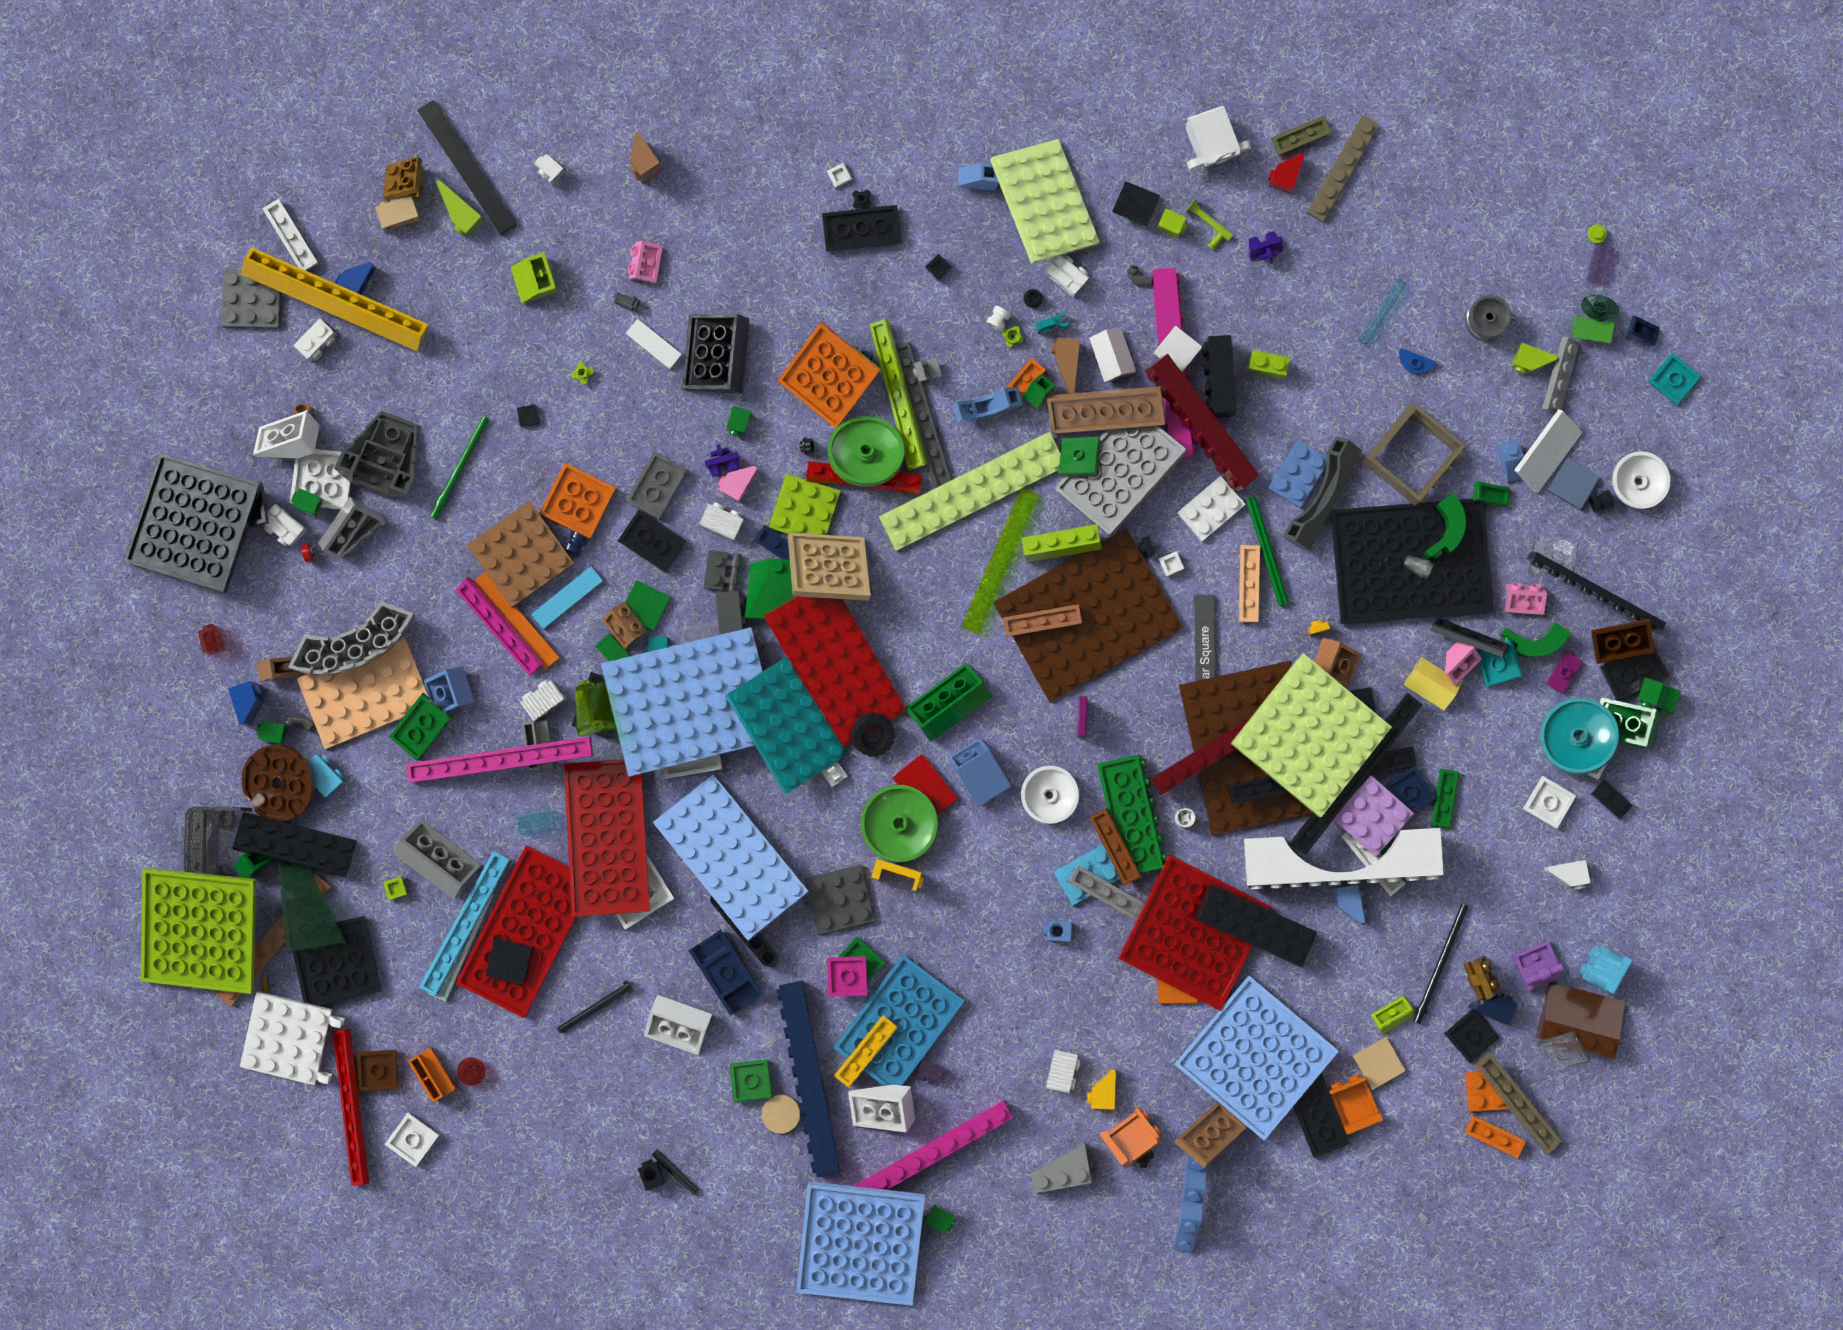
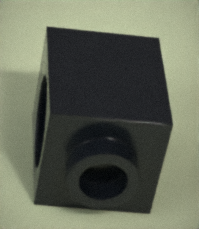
M650 1159L641 1163L642 1167L638 1168L646 1191L666 1183L658 1161L653 1162ZM648 1169L655 1170L656 1177L654 1179H649L646 1176Z

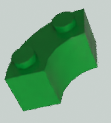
M1644 678L1638 701L1640 706L1656 708L1663 715L1669 716V713L1673 714L1681 690Z

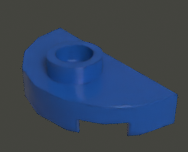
M1402 348L1399 350L1398 357L1400 363L1406 371L1412 374L1425 373L1436 363L1434 360Z

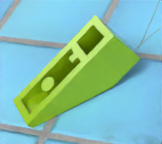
M438 179L436 183L450 218L455 225L454 229L461 236L465 234L469 237L483 222V218Z

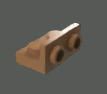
M625 602L612 608L602 618V621L624 650L637 638L646 633V629Z

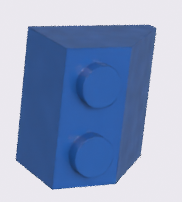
M248 681L228 688L239 725L245 727L251 726L264 703L263 697L265 696L262 686Z

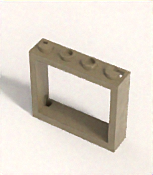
M1412 402L1362 463L1416 506L1419 502L1423 503L1430 494L1427 492L1430 488L1435 489L1441 482L1440 476L1442 474L1446 476L1453 468L1450 464L1454 460L1457 462L1464 454L1462 450L1466 445ZM1410 416L1453 451L1418 494L1375 460Z

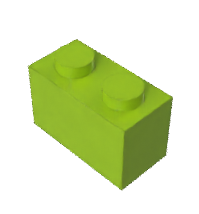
M1252 350L1249 356L1247 372L1284 379L1287 375L1290 357Z

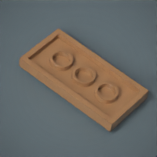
M1217 1102L1177 1137L1174 1143L1205 1168L1243 1134L1248 1127Z

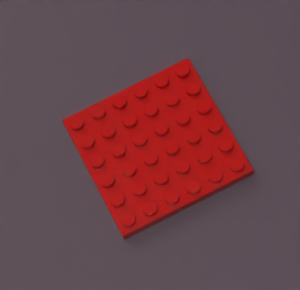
M1168 855L1117 959L1221 1011L1252 946L1193 919L1208 884H1214L1270 910L1271 906L1172 855Z

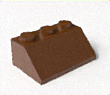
M1649 619L1591 630L1592 647L1597 664L1655 653Z

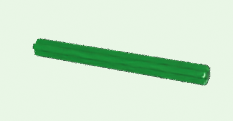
M1255 496L1246 499V503L1278 605H1287L1289 600L1257 498Z

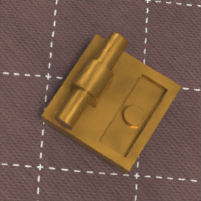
M417 156L386 165L383 197L388 201L413 194L412 199L420 201L421 191L424 186L422 159Z
M1484 955L1477 957L1472 963L1468 961L1463 964L1468 975V982L1471 988L1474 989L1478 1000L1485 997L1486 999L1492 998L1499 992L1500 983L1496 976L1493 977L1491 962Z

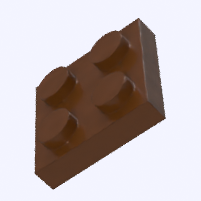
M396 1049L356 1052L358 1091L398 1089Z

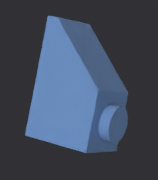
M1518 438L1496 446L1507 483L1522 479L1514 471L1524 457Z

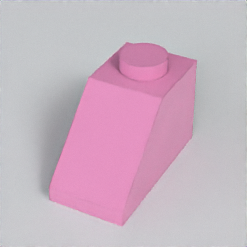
M751 466L729 472L726 477L722 476L718 483L719 492L740 503L757 474L758 468Z
M1457 641L1446 653L1445 673L1452 684L1456 686L1482 658L1473 646Z

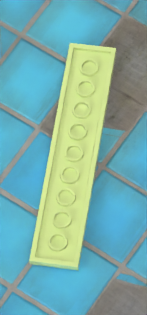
M1047 432L878 517L895 551L1059 470L1061 454L1051 433Z

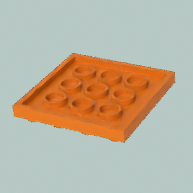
M822 321L777 381L836 429L881 369Z

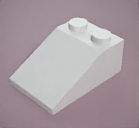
M304 411L261 426L258 430L253 455L255 457L300 458L310 455L315 451L320 425L308 411Z
M887 1085L848 1092L853 1126L907 1132L915 1121L911 1087Z

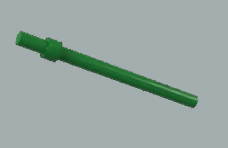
M482 416L440 496L438 495L435 501L436 505L429 517L436 520L442 508L447 505V499L485 429L489 418Z

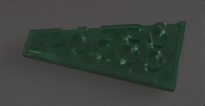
M277 861L287 952L293 953L346 944L311 869Z

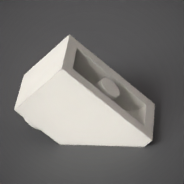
M1586 860L1544 867L1545 872L1567 887L1573 886L1574 890L1585 888V884L1590 883Z

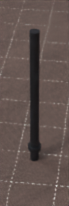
M1461 904L1422 1001L1419 1007L1417 1006L1416 1008L1417 1013L1413 1022L1421 1024L1424 1014L1428 1012L1426 1009L1467 912V905Z

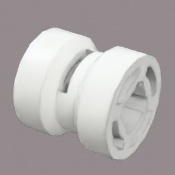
M995 306L992 310L993 315L987 319L986 323L990 327L1002 332L1005 328V321L1010 319L1011 313L999 306Z
M1188 808L1181 809L1175 815V822L1179 827H1190L1195 822V814Z

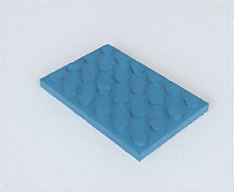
M902 955L836 1043L834 1049L848 1059L884 1015L898 1028L863 1071L883 1086H902L964 1003V1000L906 956Z

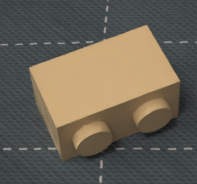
M411 195L399 197L391 202L389 200L379 203V206L375 207L384 232L421 220Z

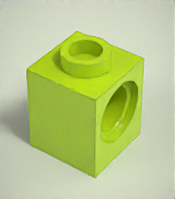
M1166 208L1157 226V230L1178 238L1179 234L1183 235L1188 225L1185 223L1187 217Z

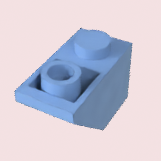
M981 162L958 168V187L995 191L999 184L991 163Z
M1359 884L1333 888L1336 907L1358 923H1365L1367 910L1366 907H1362L1361 899H1364L1363 889L1359 888Z

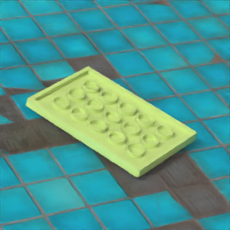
M1059 139L997 155L990 159L1031 264L1096 246L1100 243Z

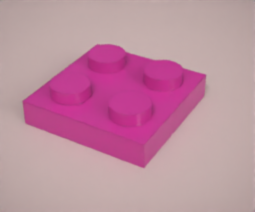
M866 956L827 958L828 997L867 995Z

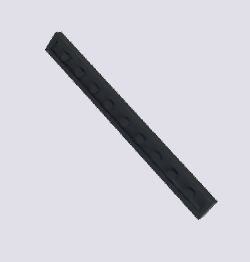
M1406 693L1385 719V722L1392 728L1324 815L1318 817L1315 813H1312L1290 841V844L1303 855L1310 851L1423 704L1411 694Z
M1413 746L1386 752L1369 775L1417 765ZM1270 776L1227 785L1231 804L1288 792Z

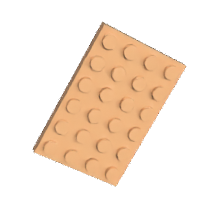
M405 635L384 655L361 668L341 674H306L297 678L326 750L402 719L422 693L428 696Z

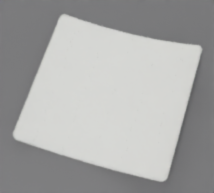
M1175 326L1154 351V354L1160 358L1168 353L1182 372L1202 346Z

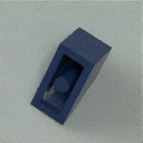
M1501 993L1500 996L1495 995L1489 999L1485 997L1470 1003L1468 1008L1500 1023L1509 1025L1517 1003L1511 1001L1512 997Z

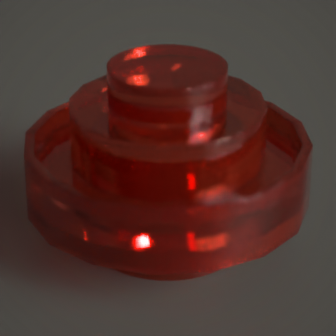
M466 1058L457 1067V1077L464 1085L474 1086L485 1078V1065L478 1058Z

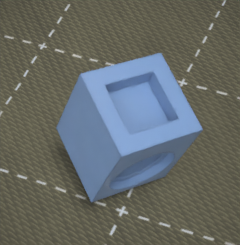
M1048 921L1047 925L1044 924L1043 936H1047V940L1071 942L1072 922ZM1056 925H1059L1063 930L1062 934L1058 937L1052 934V928Z

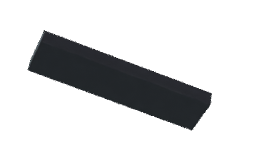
M1438 618L1431 627L1433 632L1503 657L1510 647L1508 643Z

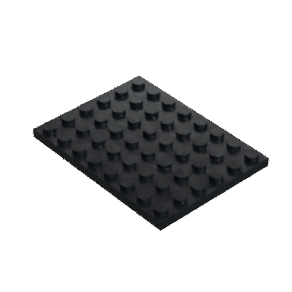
M1473 498L1459 499L1466 517L1464 535L1453 551L1447 554L1442 549L1444 553L1435 559L1433 557L1427 559L1423 553L1438 543L1445 534V520L1435 507L1441 501L1418 503L1416 506L1410 503L1331 510L1330 518L1340 625L1494 612L1484 503L1473 501Z

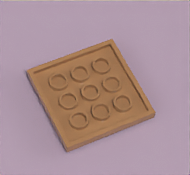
M530 501L467 544L511 608L574 564Z

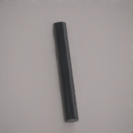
M658 1150L652 1154L693 1195L699 1190Z

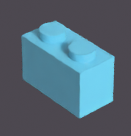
M315 754L308 761L314 773L315 787L325 798H330L346 783L342 779L345 776L337 768L334 770L329 765L331 761L324 754L322 756Z

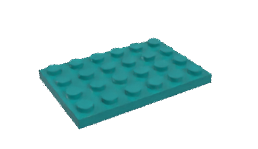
M788 657L783 658L725 695L784 795L847 755L825 716L801 682Z

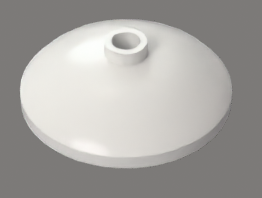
M1642 451L1633 452L1623 457L1617 463L1612 475V485L1617 497L1624 504L1632 508L1646 509L1657 505L1665 498L1670 487V474L1665 463L1656 455ZM1640 479L1641 485H1637L1635 480Z
M1040 767L1031 772L1022 785L1021 800L1023 807L1033 819L1047 824L1061 822L1074 812L1078 804L1079 790L1077 783L1069 772L1060 767ZM1049 791L1053 793L1051 799L1046 797V793Z

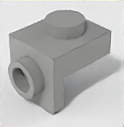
M937 358L914 363L915 368H913V372L919 382H926L942 376Z

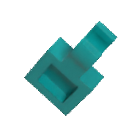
M1060 313L1056 317H1050L1035 323L1037 333L1047 334L1053 331L1055 326L1060 328L1068 327L1069 322L1061 323L1060 321L1062 317L1066 316V313Z

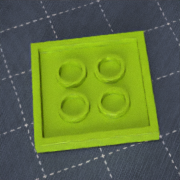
M786 474L769 528L785 534L827 535L841 491Z

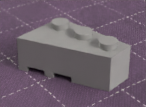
M349 497L318 544L323 552L339 560L356 547L357 543L363 538L370 536L371 532L378 526L384 525L386 521L382 514Z
M1082 1143L1031 1171L1033 1192L1040 1193L1092 1183L1085 1144Z

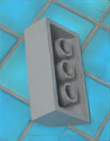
M422 819L399 840L393 851L396 857L453 900L462 892L481 867L480 863Z

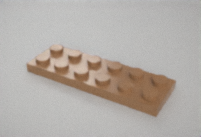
M1161 386L1047 396L1052 434L1166 424Z

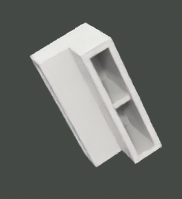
M1121 327L1106 329L1089 338L1104 382H1111L1136 372Z

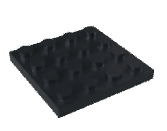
M366 916L289 933L304 1003L321 1006L382 991Z

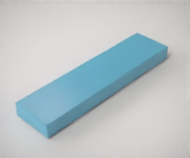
M590 566L531 615L545 629L604 581Z

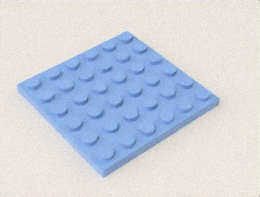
M1248 976L1223 1005L1221 1011H1218L1174 1065L1261 1139L1265 1140L1339 1051L1252 977Z
M808 1181L796 1293L912 1306L925 1194Z

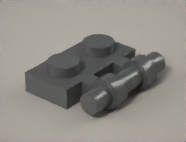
M709 550L704 588L723 591L724 583L729 584L728 591H736L740 580L738 579L739 568L742 566V562H740L741 554L734 553L733 560H727L728 552ZM726 566L732 567L730 577H725Z

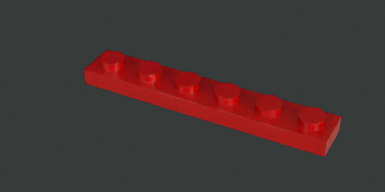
M808 461L806 481L860 487L842 480L833 471L830 464ZM898 472L892 479L881 485L862 488L920 494L922 474Z

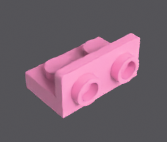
M642 240L636 242L631 250L633 257L632 263L628 267L629 279L656 283L663 246Z
M1517 582L1506 584L1505 612L1544 615L1547 598L1545 587L1540 584L1528 586Z

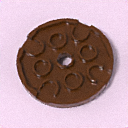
M273 744L258 749L248 758L242 772V789L246 800L255 808L254 811L257 814L277 821H288L304 813L310 806L315 793V777L309 762L299 751L287 745ZM277 777L283 783L281 788L277 787L275 784V779Z

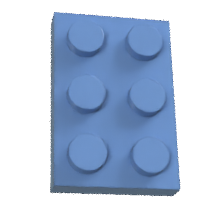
M1297 439L1267 489L1301 508L1325 469L1327 457Z

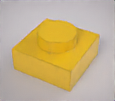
M1322 620L1311 622L1312 626L1307 628L1309 636L1330 629L1328 621L1323 623Z

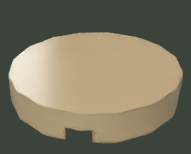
M778 1094L765 1102L761 1117L764 1125L774 1133L783 1134L796 1127L800 1119V1109L793 1098Z

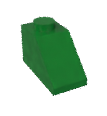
M246 853L241 856L233 867L242 878L250 879L274 860Z

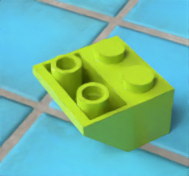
M545 252L527 257L510 267L522 304L558 293Z

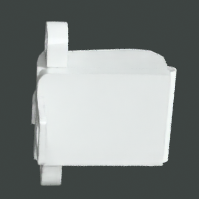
M1223 106L1187 118L1186 131L1197 158L1187 162L1189 170L1221 164L1251 149L1249 141L1237 142L1225 107Z

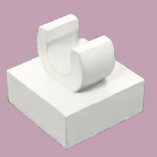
M838 762L822 771L831 787L848 777Z

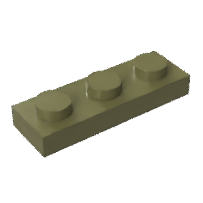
M1321 116L1271 138V141L1279 157L1331 134V131L1324 116Z

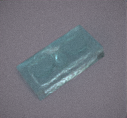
M552 808L513 815L516 834L555 827Z

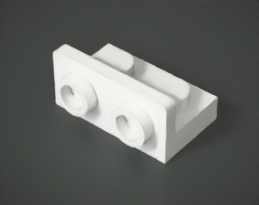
M319 319L293 346L310 362L316 361L323 354L322 350L326 346L330 347L336 341L335 337L337 334Z

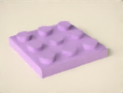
M1369 775L1334 818V821L1376 857L1414 813L1372 775Z

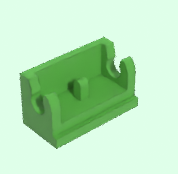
M1574 316L1571 335L1574 338L1611 343L1615 322Z

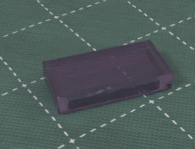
M1595 244L1586 281L1600 285L1606 284L1615 248Z

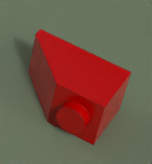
M1301 153L1278 164L1275 170L1271 169L1268 180L1271 181L1269 187L1291 194L1305 154Z

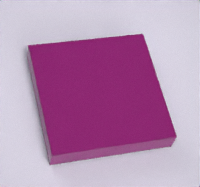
M1079 696L1076 737H1084L1086 735L1087 696Z

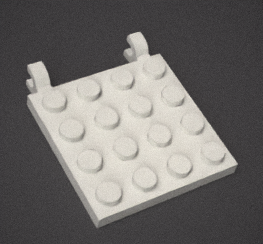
M258 991L255 995L240 1067L311 1085H316L317 1080L328 1084L331 1082L333 1074L319 1070L329 1025L341 1028L344 1025L345 1018L333 1016V1009Z

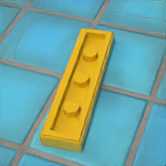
M883 1015L834 1076L849 1088L898 1027Z

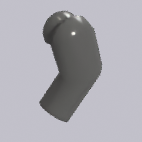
M1136 265L1129 266L1127 274L1133 284L1151 286L1152 277L1142 276Z
M289 714L284 721L285 725L289 728L295 724H300L308 732L315 725L302 714Z

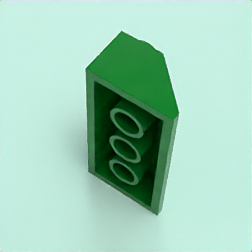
M965 663L908 705L906 710L928 740L932 742L985 703L992 695L982 680Z

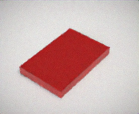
M922 754L892 777L897 785L911 786L924 793L932 802L937 815L958 799Z

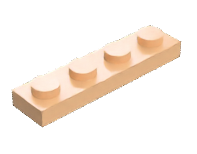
M1240 546L1239 622L1258 623L1260 546Z

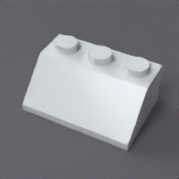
M657 995L650 1011L644 1036L698 1055L712 1014Z

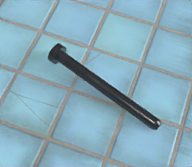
M625 980L622 982L623 986L558 1026V1032H565L626 992L632 993L634 990L629 981Z

